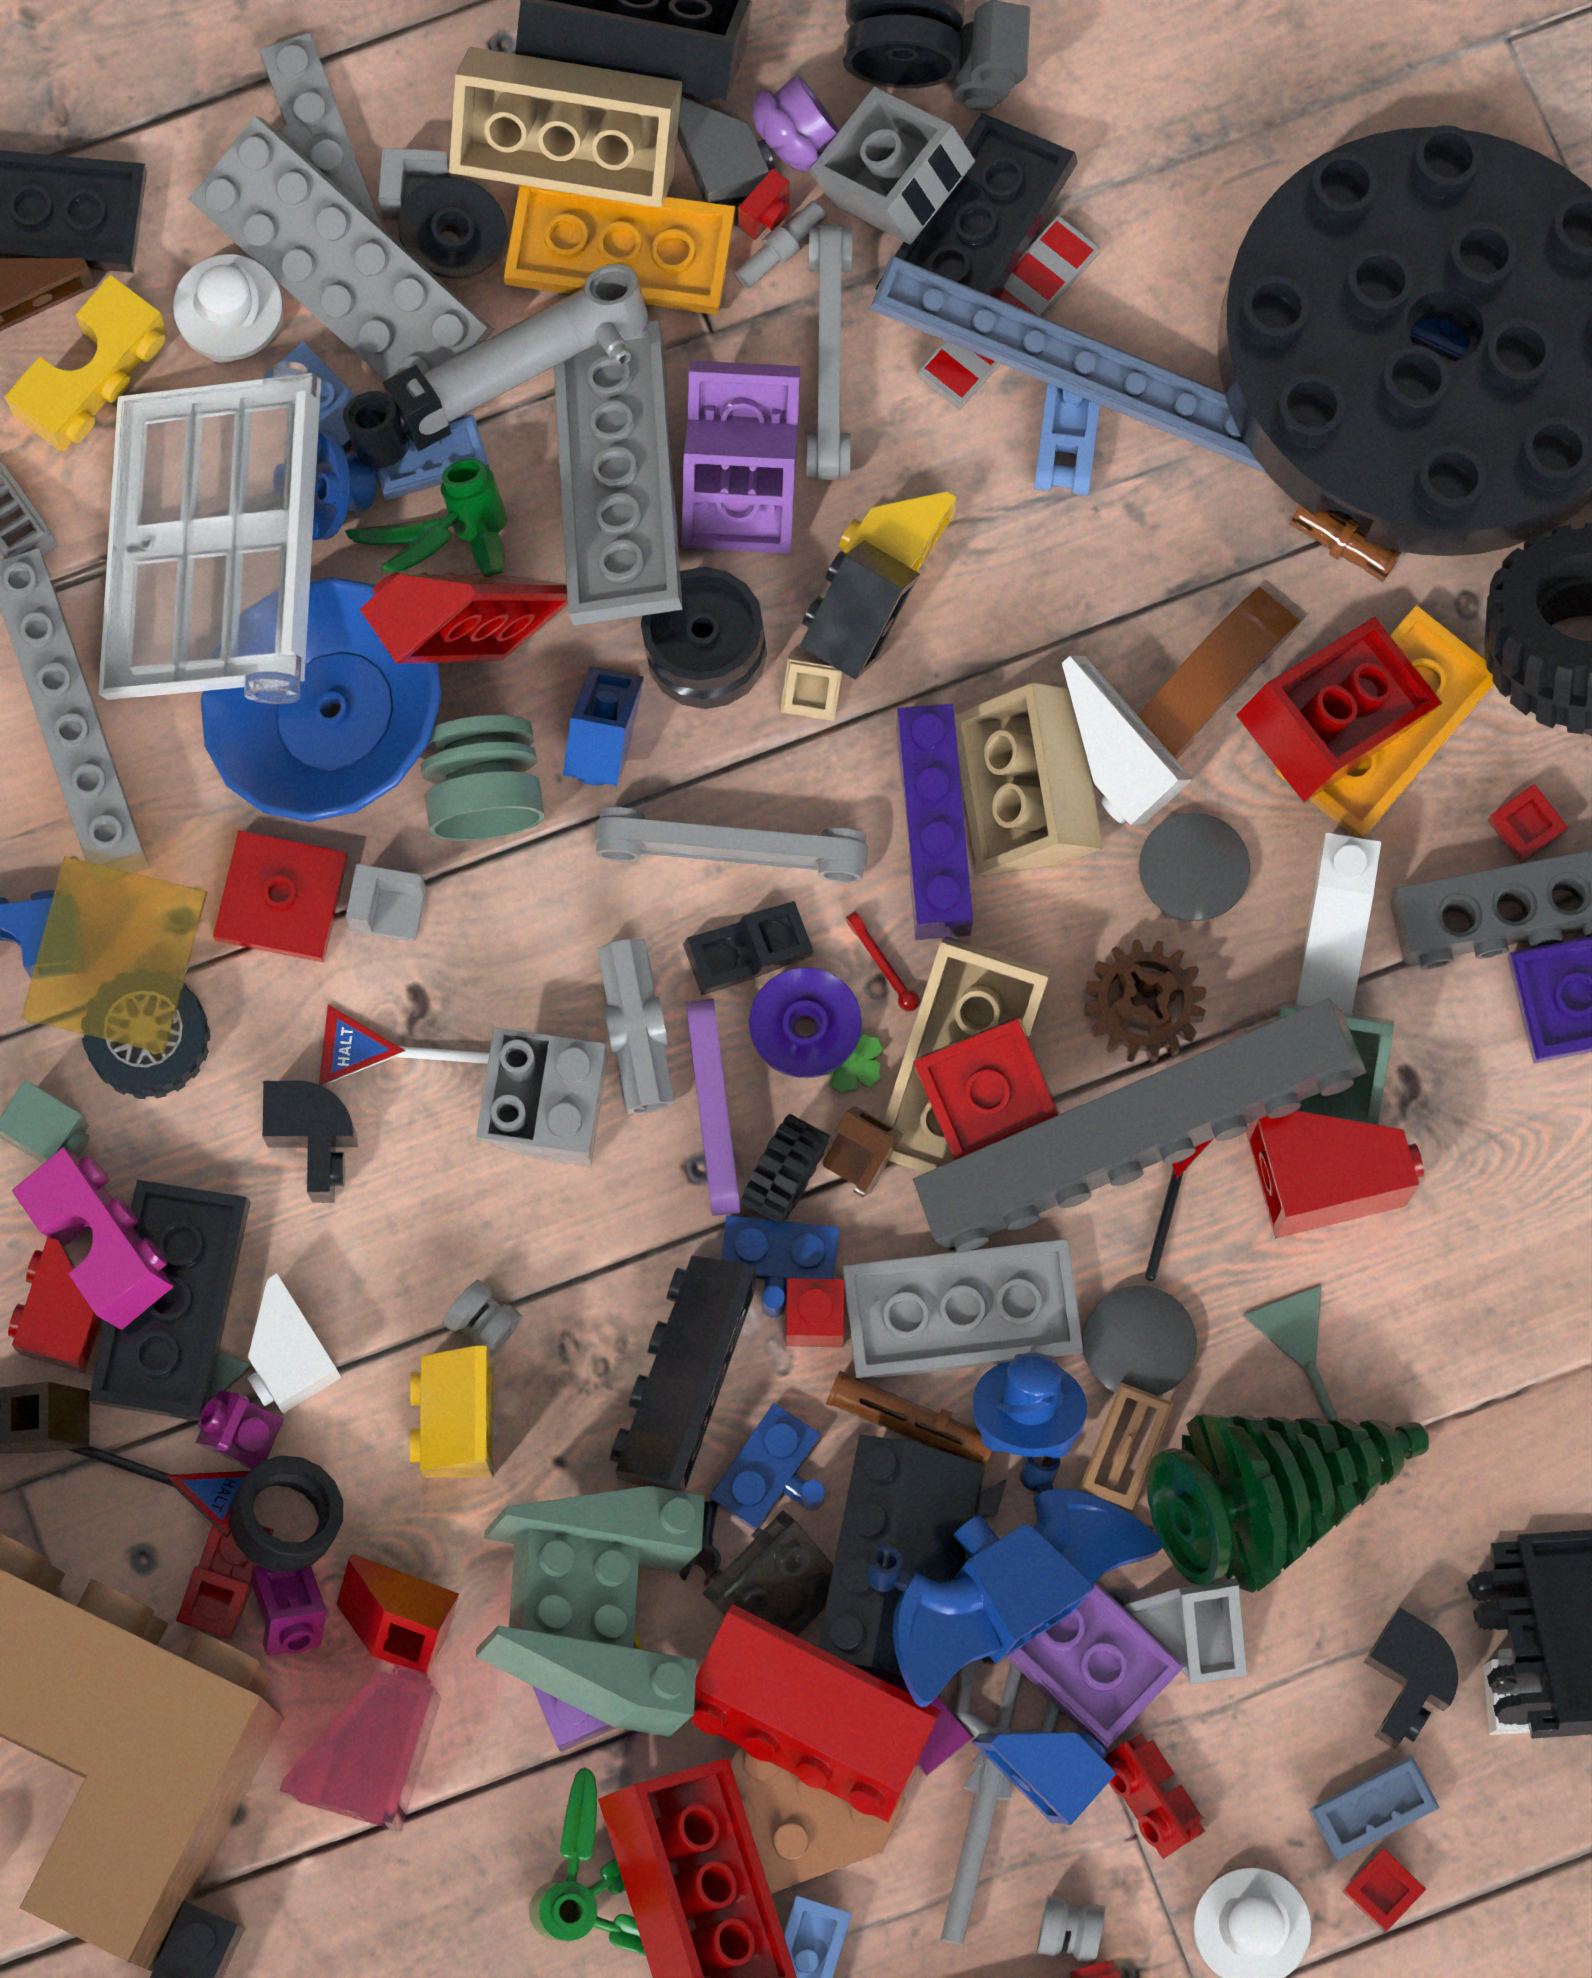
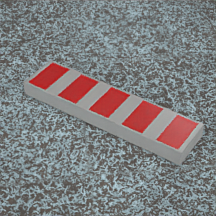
M1057 215L1023 253L997 299L1043 318L1099 255L1100 248ZM945 341L920 368L918 377L961 410L1001 363Z

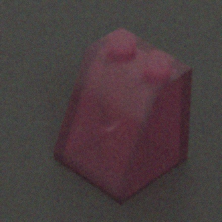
M394 1665L392 1674L377 1670L283 1778L279 1791L291 1801L401 1832L441 1701V1696L435 1687L431 1686L432 1680L427 1678L428 1674L400 1665Z

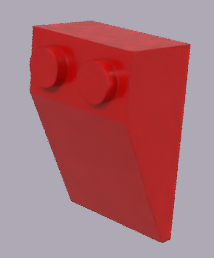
M1373 617L1266 683L1236 716L1301 800L1306 802L1342 779L1435 711L1443 703L1377 618Z

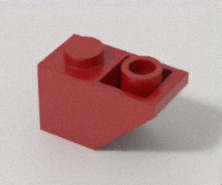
M47 1237L43 1251L36 1249L29 1262L26 1282L32 1285L25 1305L18 1303L13 1311L9 1323L8 1336L14 1338L12 1346L20 1355L85 1374L102 1319L94 1313L68 1273L75 1266L59 1240Z
M352 1553L348 1559L336 1605L371 1656L426 1676L447 1638L459 1593Z

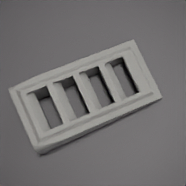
M0 459V480L2 482L0 485V498L8 493L13 498L0 507V521L18 509L23 513L22 516L0 529V559L4 560L39 548L42 556L58 547L57 542L37 510ZM29 524L33 528L32 532L7 546L4 540Z

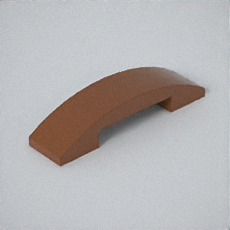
M1258 587L1204 639L1155 694L1138 717L1177 760L1193 743L1194 736L1252 672L1274 654L1300 625L1301 621L1261 587Z

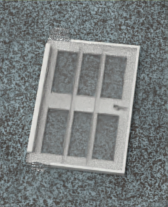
M297 362L277 363L274 365V378L118 396L98 695L107 700L244 687V696L260 703L288 704L300 699L301 682L305 679L321 379L313 373L307 374V367Z

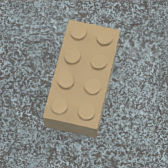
M469 47L455 74L449 173L662 208L674 176L682 81Z

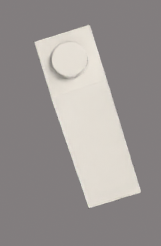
M1069 656L1062 663L1093 781L1104 794L1100 799L1101 804L1119 823L1123 824L1127 821L1130 825L1146 824L1188 785L1193 778L1086 656Z
M1325 833L1318 853L1296 1005L1309 1007L1330 998L1343 1012L1352 1014L1374 895L1381 848L1380 841Z

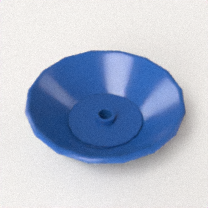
M337 577L310 581L305 679L303 682L208 690L202 693L201 711L205 748L225 785L262 813L304 822H313L356 813L398 786L429 744L442 699L439 664H396L360 611V608L374 596L372 592L374 584ZM281 590L242 616L239 658L277 655ZM224 641L214 653L212 661L223 660ZM335 704H341L339 713L332 718H328L329 709Z

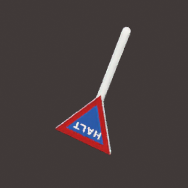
M328 1005L319 1085L324 1086L394 1057L488 1064L490 1053L397 1046Z

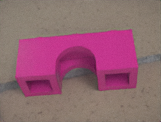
M63 1147L11 1191L39 1232L47 1237L59 1240L64 1247L81 1233L92 1229L93 1243L88 1256L68 1274L94 1313L122 1330L174 1287L162 1270L167 1265V1260L148 1238L142 1240L133 1228L139 1222L136 1215L120 1197L112 1198L104 1186L110 1179L100 1164L90 1155L82 1159Z

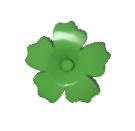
M866 1033L860 1035L856 1049L849 1059L836 1070L826 1074V1076L833 1074L830 1082L831 1089L843 1094L847 1091H856L858 1087L857 1080L867 1088H872L876 1082L880 1081L879 1071L881 1064L874 1060L883 1052V1047L878 1037H870Z

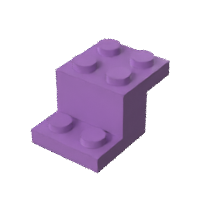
M690 360L688 421L683 466L681 548L791 554L800 366Z

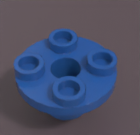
M318 430L312 540H328L335 536L342 527L347 511H353L359 517L361 511L368 509L372 505L377 492V478L374 469L358 460L355 452L345 454L340 442L331 432ZM288 459L287 464L280 466L276 472V491L281 498H286Z
M1028 1352L1016 1354L1011 1362L1001 1363L987 1371L978 1381L974 1390L972 1401L973 1419L981 1433L982 1443L992 1451H1006L1025 1457L1048 1456L1060 1458L1071 1450L1072 1444L1080 1436L1085 1425L1087 1401L1081 1386L1069 1373L1061 1369L1051 1357L1042 1353Z

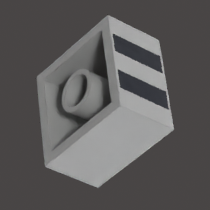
M874 86L809 170L834 206L911 245L974 164L975 159L952 124Z

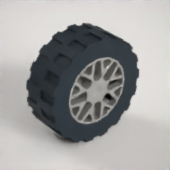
M136 969L135 973L126 974L124 972L115 976L117 979L109 984L105 982L98 989L99 993L94 999H90L86 1007L88 1012L86 1018L83 1017L81 1026L84 1031V1038H82L84 1050L99 1077L106 1084L109 1083L113 1086L115 1091L123 1095L125 1093L132 1094L134 1098L146 1099L148 1096H155L156 1099L166 1097V1093L173 1090L178 1092L186 1086L185 1083L191 1077L194 1079L201 1071L199 1067L203 1060L206 1061L209 1052L207 1041H210V1029L205 1012L194 992H191L180 979L177 978L175 980L169 977L168 973L159 970L156 973L148 972L147 969Z

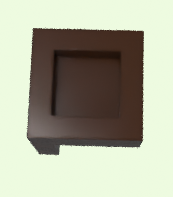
M854 1106L844 1113L835 1130L838 1132V1135L823 1160V1166L856 1185L853 1192L861 1197H865L872 1192L903 1133Z

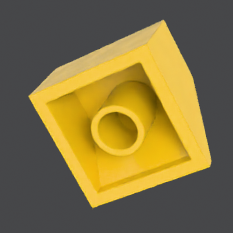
M471 1346L421 1356V1372H411L410 1374L411 1406H421L420 1428L410 1429V1462L420 1463V1471L424 1478L493 1477V1363L487 1346Z

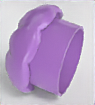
M798 74L775 94H773L772 90L764 89L753 100L752 116L760 136L765 139L769 147L774 148L775 154L781 160L796 170L802 172L810 171L809 169L839 132L820 100Z

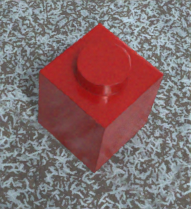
M787 1278L786 1346L843 1347L844 1279Z

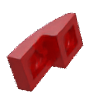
M212 1524L199 1565L194 1566L176 1618V1622L232 1640L253 1589L251 1584L253 1566H260L251 1562L236 1546L231 1532L228 1538H226ZM261 1525L270 1535L273 1534L274 1529Z

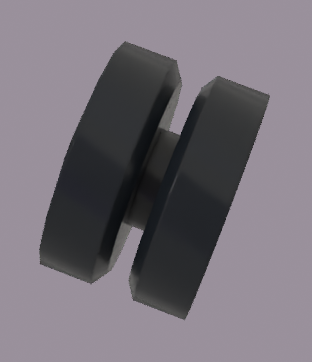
M846 0L845 15L847 24L850 27L844 34L843 63L845 69L858 79L874 85L892 88H923L940 85L954 79L961 70L962 41L961 35L957 32L963 26L965 0Z
M708 567L680 571L683 610L642 615L641 629L650 674L661 691L681 705L701 709L729 705L748 694L763 673L767 657V647L759 601L745 582L728 571Z

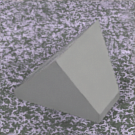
M1237 1578L1217 1581L1205 1586L1194 1585L1177 1588L1122 1605L1132 1617L1184 1665L1181 1671L1189 1678L1190 1685L1247 1676L1240 1592Z

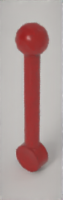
M855 911L846 916L845 920L850 929L859 937L898 994L899 1007L906 1012L916 1010L920 1004L918 994L906 988L867 931L860 916Z

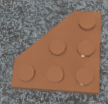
M739 1746L730 1763L771 1894L784 1891L824 1876L832 1871L882 1854L907 1799L905 1797L901 1798L889 1823L874 1815H865L858 1812L850 1803L823 1789L812 1788L804 1784L796 1775L771 1762H763L753 1758L745 1749Z

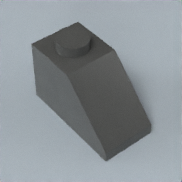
M681 97L677 138L703 201L728 206L743 202L771 169H775L774 160L765 139L756 141L748 123Z

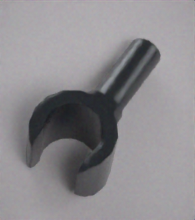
M704 1502L702 1550L679 1572L681 1579L684 1581L687 1579L694 1564L700 1566L705 1571L704 1586H707L721 1563V1555L713 1546L714 1539L712 1538L718 1504L715 1502Z

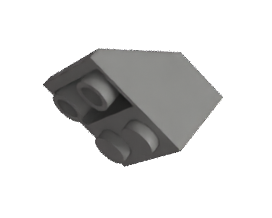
M494 1027L476 1139L534 1159L591 1167L608 1063L606 1043Z

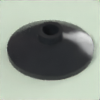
M438 178L418 186L404 201L398 220L399 237L404 248L434 275L451 279L475 276L488 269L500 256L507 234L505 216L495 198L481 186L460 178ZM445 231L454 232L459 237V240H446L441 236V233Z

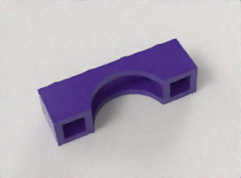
M953 704L898 708L896 730L908 831L910 887L915 940L938 939L945 936H971L973 913Z

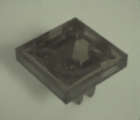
M782 1510L764 1530L758 1527L751 1534L754 1540L724 1571L718 1569L711 1577L714 1582L702 1595L723 1618H725L730 1606L734 1604L798 1636L826 1607L834 1565L798 1522Z

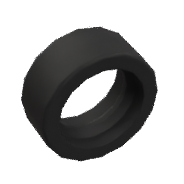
M281 1455L261 1461L245 1475L229 1506V1529L236 1546L251 1562L270 1571L291 1573L311 1567L326 1554L343 1523L344 1501L336 1482L321 1466L303 1457ZM271 1486L290 1487L302 1493L314 1505L319 1517L315 1533L302 1542L282 1541L270 1535L258 1523L254 1513V1501L257 1495L265 1488Z

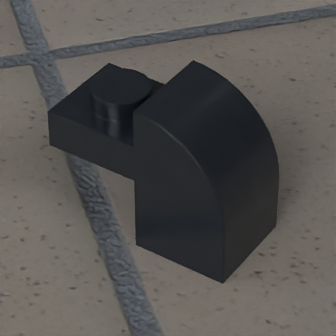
M263 1081L262 1137L267 1147L308 1148L307 1193L312 1203H335V1186H345L344 1152H335V1147H358L357 1134L345 1105L333 1092L313 1082Z
M1399 1607L1390 1617L1364 1661L1365 1664L1403 1686L1374 1735L1392 1748L1398 1746L1404 1737L1412 1742L1415 1741L1431 1714L1430 1711L1422 1707L1425 1701L1444 1711L1451 1705L1458 1686L1457 1663L1447 1641L1430 1625Z

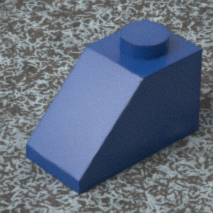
M589 667L570 718L563 776L578 778L581 782L594 786L604 784L618 785L627 760L643 686V676Z
M1075 1732L979 1733L972 1741L1051 1823L1072 1825L1117 1774L1104 1761L1107 1757L1106 1750L1099 1742L1085 1732L1080 1734Z

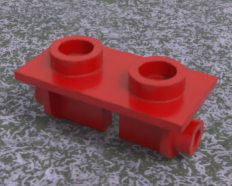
M1140 1733L1129 1741L1122 1743L1104 1759L1117 1773L1109 1781L1111 1788L1116 1794L1124 1798L1138 1820L1142 1836L1151 1846L1156 1848L1162 1859H1165L1185 1844L1206 1832L1200 1823L1204 1817L1200 1814L1182 1784L1166 1794L1159 1785L1175 1773L1153 1739L1148 1742L1143 1733Z

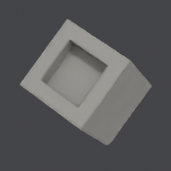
M382 148L378 196L382 219L399 220L402 205L413 190L430 180L451 177L447 152Z
M356 864L346 913V920L350 931L406 941L416 940L426 893L423 876Z

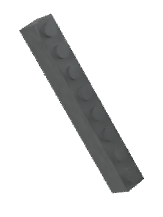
M1327 998L913 1178V1182L934 1241L950 1251L967 1252L985 1245L988 1242V1235L1004 1228L1019 1230L1033 1225L1040 1219L1039 1213L1059 1205L1060 1208H1070L1082 1204L1091 1198L1090 1191L1111 1183L1112 1186H1120L1133 1182L1144 1174L1142 1169L1162 1160L1166 1164L1182 1161L1195 1153V1146L1213 1138L1217 1141L1235 1138L1248 1130V1123L1268 1115L1269 1118L1273 1119L1289 1115L1300 1108V1101L1321 1093L1323 1096L1340 1093L1351 1087L1354 1083L1353 1078L1366 1073L1343 1011L1330 998Z

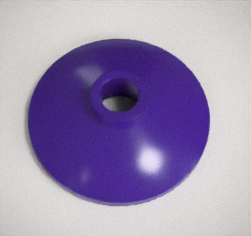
M795 968L776 975L760 989L750 1010L749 1028L756 1051L770 1067L791 1077L815 1078L831 1073L849 1059L859 1042L862 1018L856 997L841 979L827 971L816 968ZM809 1019L813 1021L817 1027L816 1031L810 1036L799 1035L795 1030V1026L800 1020Z

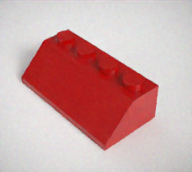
M395 572L383 578L374 586L372 590L374 596L360 608V611L396 664L503 661L568 604L567 584L509 575L485 577L480 573L458 575L454 573L428 574L424 572L420 574H401L400 572Z
M732 1604L696 1675L694 1715L689 1721L693 1722L701 1731L710 1735H718L745 1749L753 1758L763 1762H771L796 1775L804 1784L812 1788L823 1789L845 1800L858 1812L865 1815H874L889 1823L917 1770L942 1710L930 1704L926 1707H920L914 1702L911 1694Z
M729 1758L636 1783L598 1799L653 1978H797Z

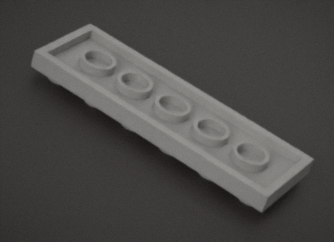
M253 117L188 199L250 257L263 265L275 280L384 380L415 364L423 374L484 342L494 331V328L410 254L403 245L261 117Z
M659 320L649 321L642 332L633 338L625 340L627 349L631 353L630 360L626 364H617L598 343L554 367L568 614L573 626L683 610L664 340Z

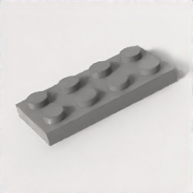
M1068 1239L842 1266L855 1377L857 1380L862 1381L996 1365L1011 1362L1016 1354L1028 1352L1042 1353L1051 1358L1080 1355L1083 1353Z

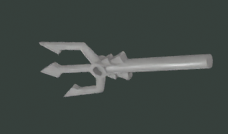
M982 1660L973 1661L961 1668L954 1716L975 1737L979 1733L1055 1731L1061 1710L1051 1700H1049L1040 1729L1010 1730L1023 1675L1012 1663L1010 1664L995 1727L969 1711L975 1670L983 1667ZM979 1751L972 1762V1765L977 1768L963 1786L964 1789L974 1793L975 1796L940 1938L941 1941L960 1946L964 1943L997 1800H1011L1012 1798L1009 1779L981 1751Z

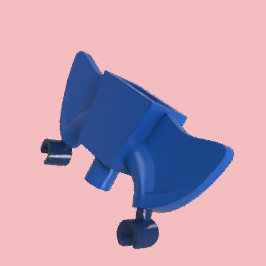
M1045 1456L1042 1466L1036 1464L1033 1457H1026L1020 1472V1481L1023 1486L1037 1492V1495L1033 1498L1037 1516L1035 1526L1023 1524L999 1539L981 1515L975 1516L961 1526L953 1535L971 1559L965 1563L952 1581L936 1582L916 1572L911 1577L902 1571L903 1557L900 1551L890 1545H880L877 1548L875 1559L882 1567L888 1569H882L876 1564L868 1563L867 1580L874 1590L880 1592L890 1591L895 1587L902 1591L894 1612L893 1639L899 1668L914 1702L920 1707L928 1706L940 1694L951 1678L967 1664L990 1656L994 1663L997 1664L1073 1614L1093 1591V1584L1101 1576L1118 1567L1143 1561L1157 1555L1162 1549L1158 1535L1132 1514L1100 1497L1077 1490L1054 1489L1052 1484L1061 1461L1060 1458Z

